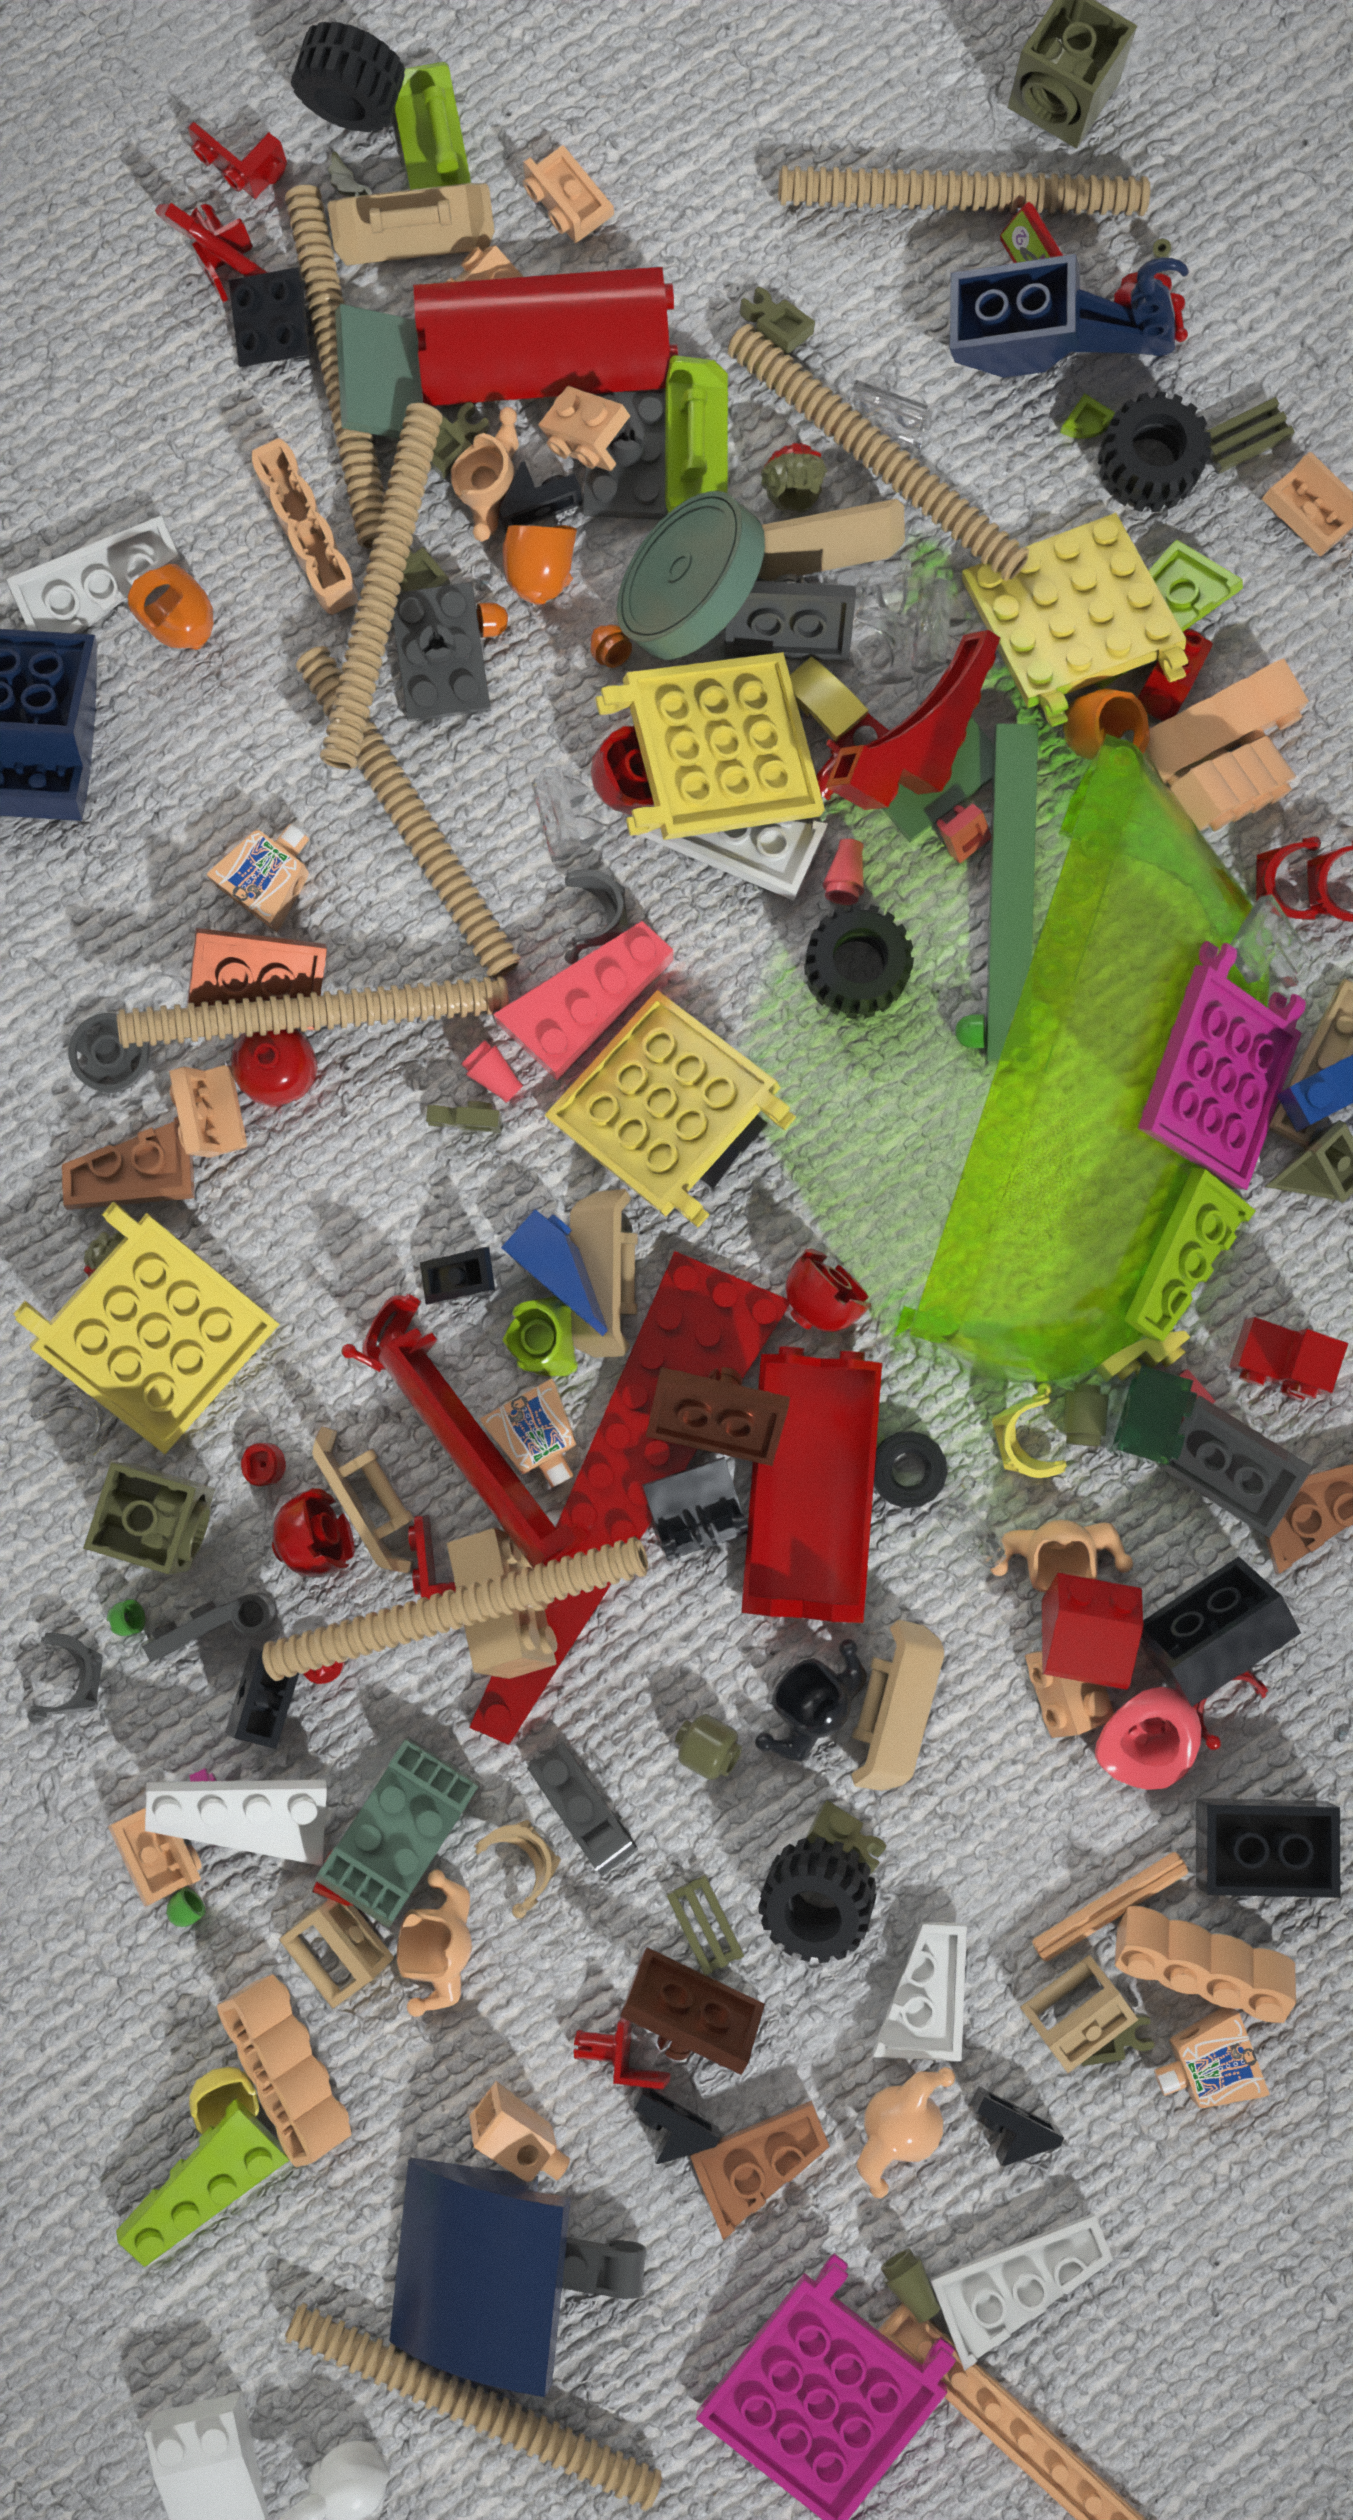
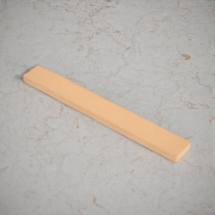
M903 2303L895 2309L878 2329L880 2333L921 2365L924 2363L930 2348L940 2336L955 2347L954 2341L931 2319L919 2323L914 2314ZM955 2347L952 2355L956 2358V2361L941 2379L947 2385L948 2393L945 2398L1076 2520H1147L982 2366L976 2362L964 2371Z

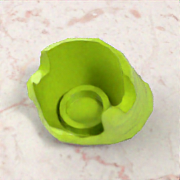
M556 1296L526 1301L518 1304L512 1310L515 1318L509 1324L502 1340L510 1353L517 1359V1366L525 1371L543 1376H568L577 1371L578 1364L574 1353L575 1348L573 1346L571 1330L572 1310Z

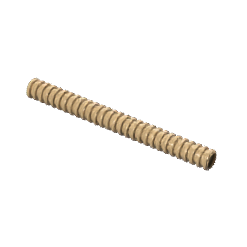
M783 165L781 170H779L778 201H780L781 206H786L787 201H793V206H799V202H806V206H812V202H818L819 207H824L825 202L831 203V207H837L838 203H844L846 208H849L851 203H856L857 208H862L863 204H869L870 208H875L876 204H882L883 209H888L889 204H895V209H901L902 205H907L908 209H914L915 205H920L921 210H926L927 206H933L934 210H939L940 206H946L947 211H951L953 206H958L959 211H964L966 207H971L972 211H978L979 207H984L985 212H990L992 207H996L997 212H1003L1004 208H1009L1010 212H1016L1017 208H1022L1024 204L1030 202L1038 213H1041L1043 209H1048V213L1053 214L1056 209H1060L1061 214H1067L1068 210H1073L1074 214H1080L1081 210H1086L1087 215H1092L1094 210H1097L1099 215H1105L1107 211H1111L1112 215L1117 216L1120 211H1124L1125 216L1132 215V212H1137L1138 216H1144L1150 201V181H1148L1147 176H1142L1140 180H1136L1135 176H1129L1127 180H1123L1121 175H1116L1114 180H1110L1109 175H1103L1101 179H1097L1096 175H1090L1089 179H1084L1083 174H1078L1076 179L1071 178L1070 174H1064L1063 178H1058L1056 173H1052L1050 178H1045L1044 173H1039L1037 177H1033L1032 173H1026L1025 177H1020L1018 172H1014L1012 177H1007L1006 172H1000L999 176H994L993 172H987L986 176H981L980 171H975L974 175L971 176L968 175L967 171H962L961 175H955L954 170H949L948 175H942V170H936L935 174H930L929 170H923L922 174H917L916 169H911L909 174H904L903 169H898L897 173H891V170L885 168L884 173H878L877 168H872L871 173L865 172V168H859L858 172H852L851 167H847L845 172H839V167H833V171H827L826 167H820V171H814L813 166H808L807 171H803L800 166H795L794 170H788V166Z
M298 185L286 193L285 202L288 206V215L291 218L290 225L293 230V239L296 242L295 249L298 254V263L301 266V276L306 281V286L304 287L306 290L305 296L307 302H309L307 306L311 314V324L314 326L313 334L316 338V348L319 351L318 358L322 363L320 368L324 375V385L327 387L325 391L329 399V409L332 411L331 419L334 423V433L337 436L336 443L340 448L338 453L340 459L343 460L341 467L343 472H345V484L348 485L346 491L350 497V508L353 509L351 514L355 521V532L358 534L357 542L361 547L373 549V541L377 538L375 532L377 527L380 526L378 520L380 515L383 514L381 510L382 504L386 502L384 498L385 493L382 492L384 487L380 480V469L377 467L379 464L378 459L374 455L376 449L372 443L373 435L343 429L341 426L335 310L340 304L345 305L341 297L342 289L339 285V276L336 273L337 266L334 261V252L331 249L332 242L329 237L328 226L326 225L327 219L324 213V205L321 201V191L316 186Z
M746 324L736 331L729 342L727 354L732 359L737 358L739 365L742 367L747 366V371L750 374H756V378L760 382L766 381V386L770 390L776 389L775 393L780 398L785 397V402L788 405L795 404V410L798 413L805 412L804 417L808 421L814 420L815 427L818 429L824 428L826 436H834L833 441L837 445L843 444V449L847 453L853 452V457L857 461L863 459L862 464L867 469L873 468L872 472L877 477L882 475V481L886 485L892 483V489L896 493L902 491V497L906 501L912 499L911 504L916 509L921 507V512L926 517L931 515V521L935 525L941 523V529L945 533L951 531L952 539L955 541L961 539V546L967 549L970 547L971 554L975 557L980 555L981 562L984 565L990 563L991 570L994 573L1000 571V577L1004 581L1014 578L1021 571L1029 557V550L1026 547L1020 549L1019 542L1016 539L1009 540V534L1006 531L999 532V525L995 522L989 524V517L987 515L980 516V511L975 506L970 508V503L966 498L960 500V494L956 490L950 492V486L946 482L940 484L939 476L936 474L930 476L929 468L926 466L920 467V461L916 458L910 459V453L907 450L900 451L901 446L897 442L890 443L891 438L887 434L881 435V430L877 426L871 428L870 420L867 418L861 419V413L857 410L852 411V406L849 403H842V398L838 394L832 396L833 391L828 386L823 387V383L819 379L813 380L811 372H803L804 368L800 363L794 364V359L790 355L784 356V351L780 347L774 348L775 344L770 339L765 340L763 333L755 332L756 329L752 324Z
M412 403L406 408L405 413L407 417L403 420L402 425L404 429L400 432L399 437L401 441L397 444L396 449L398 453L394 456L393 461L395 465L391 468L390 474L392 477L388 480L387 486L389 489L386 490L384 496L386 502L382 504L381 510L383 514L379 517L378 523L380 526L377 527L375 532L377 538L374 539L372 544L374 550L371 551L369 556L371 563L367 565L366 572L368 575L363 580L365 587L360 592L362 600L358 601L357 609L359 612L354 616L356 624L351 628L353 637H350L347 645L350 649L345 652L344 657L347 661L342 664L341 668L344 674L340 675L338 682L341 686L337 687L335 692L338 699L333 701L332 708L335 711L331 712L329 716L332 724L327 726L326 733L329 736L323 740V746L326 749L321 750L319 756L324 763L338 769L349 770L356 768L358 764L355 756H358L361 752V748L358 745L364 739L361 731H364L367 727V722L364 719L369 717L370 710L368 706H371L373 703V697L370 694L376 691L377 686L374 682L378 680L380 675L377 669H380L383 661L380 657L385 654L384 644L388 642L389 638L386 632H389L392 624L389 620L394 617L395 611L393 608L396 607L398 602L396 595H399L401 590L398 583H401L404 578L402 571L406 569L407 562L405 559L410 554L408 547L413 542L411 534H414L416 529L414 522H417L419 517L417 510L422 505L420 498L425 493L424 486L428 481L427 474L431 469L430 462L434 457L433 450L437 445L436 437L440 433L439 425L442 423L443 416L436 408L425 403Z
M319 646L301 655L296 663V668L298 672L303 673L302 678L305 683L310 684L309 689L311 693L317 695L316 700L318 704L324 705L322 709L324 714L330 716V713L335 711L332 708V704L335 699H338L335 692L337 687L341 686L338 680L343 672L340 668H336L337 663L335 659L329 657V649L325 646ZM369 715L368 718L364 719L367 722V727L364 731H361L364 735L363 742L358 744L361 752L358 756H355L358 759L357 767L359 770H365L363 776L366 781H372L370 784L372 791L378 792L377 799L380 803H385L383 807L385 812L392 814L390 818L392 823L399 825L397 828L398 833L401 836H406L404 839L406 846L413 847L411 854L413 857H419L418 865L420 868H426L424 873L426 878L432 879L431 885L433 889L440 891L438 894L439 899L447 902L445 905L447 912L454 913L452 920L454 923H460L459 931L461 934H467L465 940L468 945L474 946L472 950L474 955L481 957L480 965L488 968L487 976L489 978H496L497 976L509 973L519 964L521 960L519 954H513L512 950L514 947L512 943L505 942L507 935L504 931L499 932L500 924L497 920L492 921V911L484 908L486 901L484 898H478L479 890L477 887H471L473 883L471 877L464 876L466 872L464 866L457 864L459 858L456 854H451V845L444 843L445 836L443 832H437L439 827L436 821H430L432 815L429 810H423L425 807L423 800L416 799L418 792L415 788H410V779L403 777L405 773L403 768L396 766L398 763L396 757L390 755V747L383 744L384 738L382 734L376 733L378 730L375 723L370 722L371 717Z
M497 976L493 981L489 977H484L482 982H478L476 978H470L469 983H464L463 979H457L456 984H451L449 980H445L443 985H438L436 981L430 983V986L426 987L423 983H417V987L411 988L410 984H404L403 989H398L397 985H391L390 990H385L383 986H378L377 991H371L370 987H365L364 992H358L354 988L350 990V993L344 994L343 990H337L335 995H331L330 991H324L323 996H317L316 992H311L310 997H304L303 993H298L297 998H290V995L286 994L283 995V999L277 1000L276 996H270V1000L263 1001L262 997H256V1002H249V998H243L242 1003H236L235 999H230L229 1004H222L221 1000L215 1001V1005L208 1006V1002H202L200 1007H195L194 1003H188V1008H181L180 1004H174V1009H167L166 1005H161L160 1010L153 1011L152 1006L146 1007V1011L139 1012V1008H133L132 1013H126L125 1009H119L117 1024L120 1044H122L123 1048H129L130 1043H136L137 1047H143V1042H150L151 1046H156L157 1041L163 1040L164 1044L167 1045L171 1044L170 1040L178 1039V1043H184L185 1038H191L192 1042H198V1037H205L206 1041H211L212 1036L218 1035L219 1039L222 1040L225 1039V1035L232 1034L233 1038H239L240 1033H246L247 1037H252L253 1032H259L260 1036H265L266 1031H273L274 1035L280 1034V1030L284 1029L287 1030V1033H293L295 1028H300L301 1032H306L307 1027H313L314 1031H320L321 1026H327V1029L331 1030L334 1029V1025L339 1024L341 1028H347V1025L353 1023L354 1027H360L361 1022H367L368 1026H373L374 1021H380L381 1025H386L388 1020H393L397 1024L401 1022V1019L405 1018L408 1022H414L416 1017H420L421 1021H427L428 1016H433L434 1020H440L441 1015H446L448 1019H452L454 1014H459L463 1018L467 1016V1013L471 1012L474 1016H479L482 1011H485L487 1015H492L494 1010L499 1011L509 1005L506 980H504L503 976Z
M633 1536L628 1539L626 1544L619 1540L614 1543V1547H611L609 1544L603 1545L601 1551L592 1548L588 1550L587 1555L583 1552H578L574 1555V1559L569 1555L561 1558L560 1563L556 1559L550 1560L547 1566L543 1563L535 1565L534 1570L526 1567L522 1569L521 1574L517 1571H512L509 1573L508 1578L503 1574L498 1575L495 1581L490 1578L483 1580L482 1585L478 1582L471 1583L469 1589L465 1586H460L456 1589V1592L451 1589L446 1590L443 1596L439 1593L433 1594L430 1600L422 1597L417 1600V1604L414 1601H408L404 1607L400 1604L393 1606L391 1611L388 1608L379 1610L378 1614L370 1612L366 1614V1617L356 1616L353 1618V1621L349 1619L343 1620L340 1625L332 1623L327 1628L323 1626L316 1628L315 1632L311 1630L302 1633V1636L294 1634L289 1639L286 1637L278 1639L277 1643L274 1641L267 1642L262 1652L263 1664L267 1674L273 1680L279 1681L284 1676L293 1677L297 1672L303 1674L308 1672L309 1669H320L322 1665L326 1667L331 1666L335 1661L338 1663L345 1662L348 1657L356 1659L360 1657V1654L364 1656L370 1655L373 1649L376 1652H381L385 1650L386 1646L395 1648L399 1642L405 1645L410 1643L411 1639L415 1641L422 1640L424 1635L433 1637L437 1634V1631L444 1634L450 1630V1627L458 1630L463 1627V1623L467 1626H472L476 1623V1619L482 1623L486 1622L489 1616L493 1619L501 1617L502 1612L506 1615L513 1614L515 1608L519 1611H524L528 1608L529 1604L535 1608L541 1605V1601L549 1604L554 1601L555 1597L563 1600L567 1598L568 1593L572 1596H577L580 1594L581 1589L588 1593L594 1589L595 1585L602 1589L607 1586V1582L616 1585L620 1583L621 1578L625 1581H630L633 1579L634 1574L644 1577L647 1575L648 1570L647 1555L641 1541Z
M303 2302L301 2306L298 2305L285 2334L286 2343L291 2344L292 2340L299 2343L298 2348L301 2350L306 2346L311 2349L310 2354L314 2356L319 2352L324 2355L323 2360L327 2362L330 2358L336 2360V2366L339 2368L345 2364L349 2366L348 2372L352 2374L356 2370L362 2372L361 2378L366 2380L370 2376L374 2378V2384L378 2386L383 2382L387 2384L386 2390L390 2392L396 2388L400 2390L399 2396L403 2398L408 2394L412 2396L411 2401L414 2403H418L421 2400L425 2402L424 2407L427 2409H431L432 2406L438 2408L437 2414L439 2415L447 2412L450 2414V2420L456 2421L459 2418L463 2420L462 2425L465 2427H469L472 2424L476 2426L475 2431L478 2433L485 2430L488 2432V2438L490 2439L498 2436L501 2438V2444L507 2445L510 2442L516 2451L523 2448L529 2457L536 2454L539 2456L538 2461L541 2463L549 2460L551 2461V2467L554 2469H558L559 2466L564 2467L565 2474L570 2475L574 2472L580 2481L587 2478L589 2479V2485L592 2487L600 2484L602 2485V2491L605 2493H609L610 2490L615 2491L616 2498L622 2499L625 2496L628 2498L627 2503L631 2505L638 2502L640 2503V2509L643 2511H647L655 2502L662 2482L661 2470L655 2468L652 2472L649 2470V2465L644 2462L640 2466L637 2465L636 2458L629 2457L628 2460L624 2459L623 2452L616 2451L614 2454L610 2452L611 2447L608 2445H604L601 2448L595 2439H591L588 2442L585 2440V2434L583 2433L575 2436L572 2434L573 2429L570 2427H566L563 2430L557 2421H553L550 2424L544 2415H541L540 2418L535 2417L534 2410L528 2409L527 2412L522 2411V2405L516 2403L514 2406L509 2405V2399L506 2397L499 2400L496 2398L497 2393L493 2391L488 2395L484 2393V2387L480 2385L476 2389L471 2387L472 2382L468 2379L464 2383L458 2381L459 2376L452 2374L450 2377L446 2375L444 2370L439 2369L437 2371L429 2364L424 2365L420 2363L421 2360L415 2357L414 2359L407 2357L408 2353L403 2350L401 2353L395 2351L396 2346L393 2344L386 2347L382 2345L383 2340L377 2338L376 2342L371 2340V2334L368 2332L360 2335L357 2333L358 2328L355 2326L350 2330L344 2327L345 2322L342 2320L337 2324L332 2321L333 2316L329 2314L326 2318L320 2316L319 2309L315 2308L311 2312L307 2310L308 2304Z

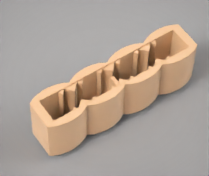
M277 438L252 450V463L262 489L272 503L280 526L289 538L297 560L303 571L307 574L320 606L328 614L334 615L357 604L358 591L346 559L338 551L331 528L321 516L314 494L308 483L303 479L291 448L282 439Z
M1280 659L1255 672L1248 678L1228 686L1212 697L1200 701L1176 716L1150 728V741L1145 753L1140 755L1139 758L1156 788L1167 783L1171 787L1198 765L1209 760L1212 761L1227 753V750L1240 744L1241 746L1251 744L1266 736L1265 730L1276 725L1282 730L1302 718L1300 711H1302L1309 700L1285 659Z
M1264 736L1251 744H1245L1212 761L1209 760L1198 765L1169 788L1199 831L1211 827L1216 832L1229 822L1233 821L1234 823L1248 813L1252 812L1253 814L1268 803L1272 805L1292 791L1289 783L1297 778V776L1268 736Z
M1128 1906L1117 1925L1115 1966L1125 1974L1138 1979L1157 1980L1165 1987L1179 1993L1199 1994L1207 2001L1221 2007L1243 2009L1252 2017L1265 2022L1284 2023L1296 2004L1295 1962L1280 1952L1270 1949L1252 1948L1249 1944L1238 1938L1223 1934H1210L1199 1925L1182 1920H1169L1163 1914L1141 1906Z
M273 1974L263 1977L217 2005L223 2027L237 2046L241 2064L251 2081L256 2085L260 2103L268 2118L276 2126L280 2144L286 2156L295 2167L312 2164L351 2136L348 2112L343 2104L333 2097L328 2071L312 2055L309 2032L305 2025L292 2014L290 1994L282 1982Z

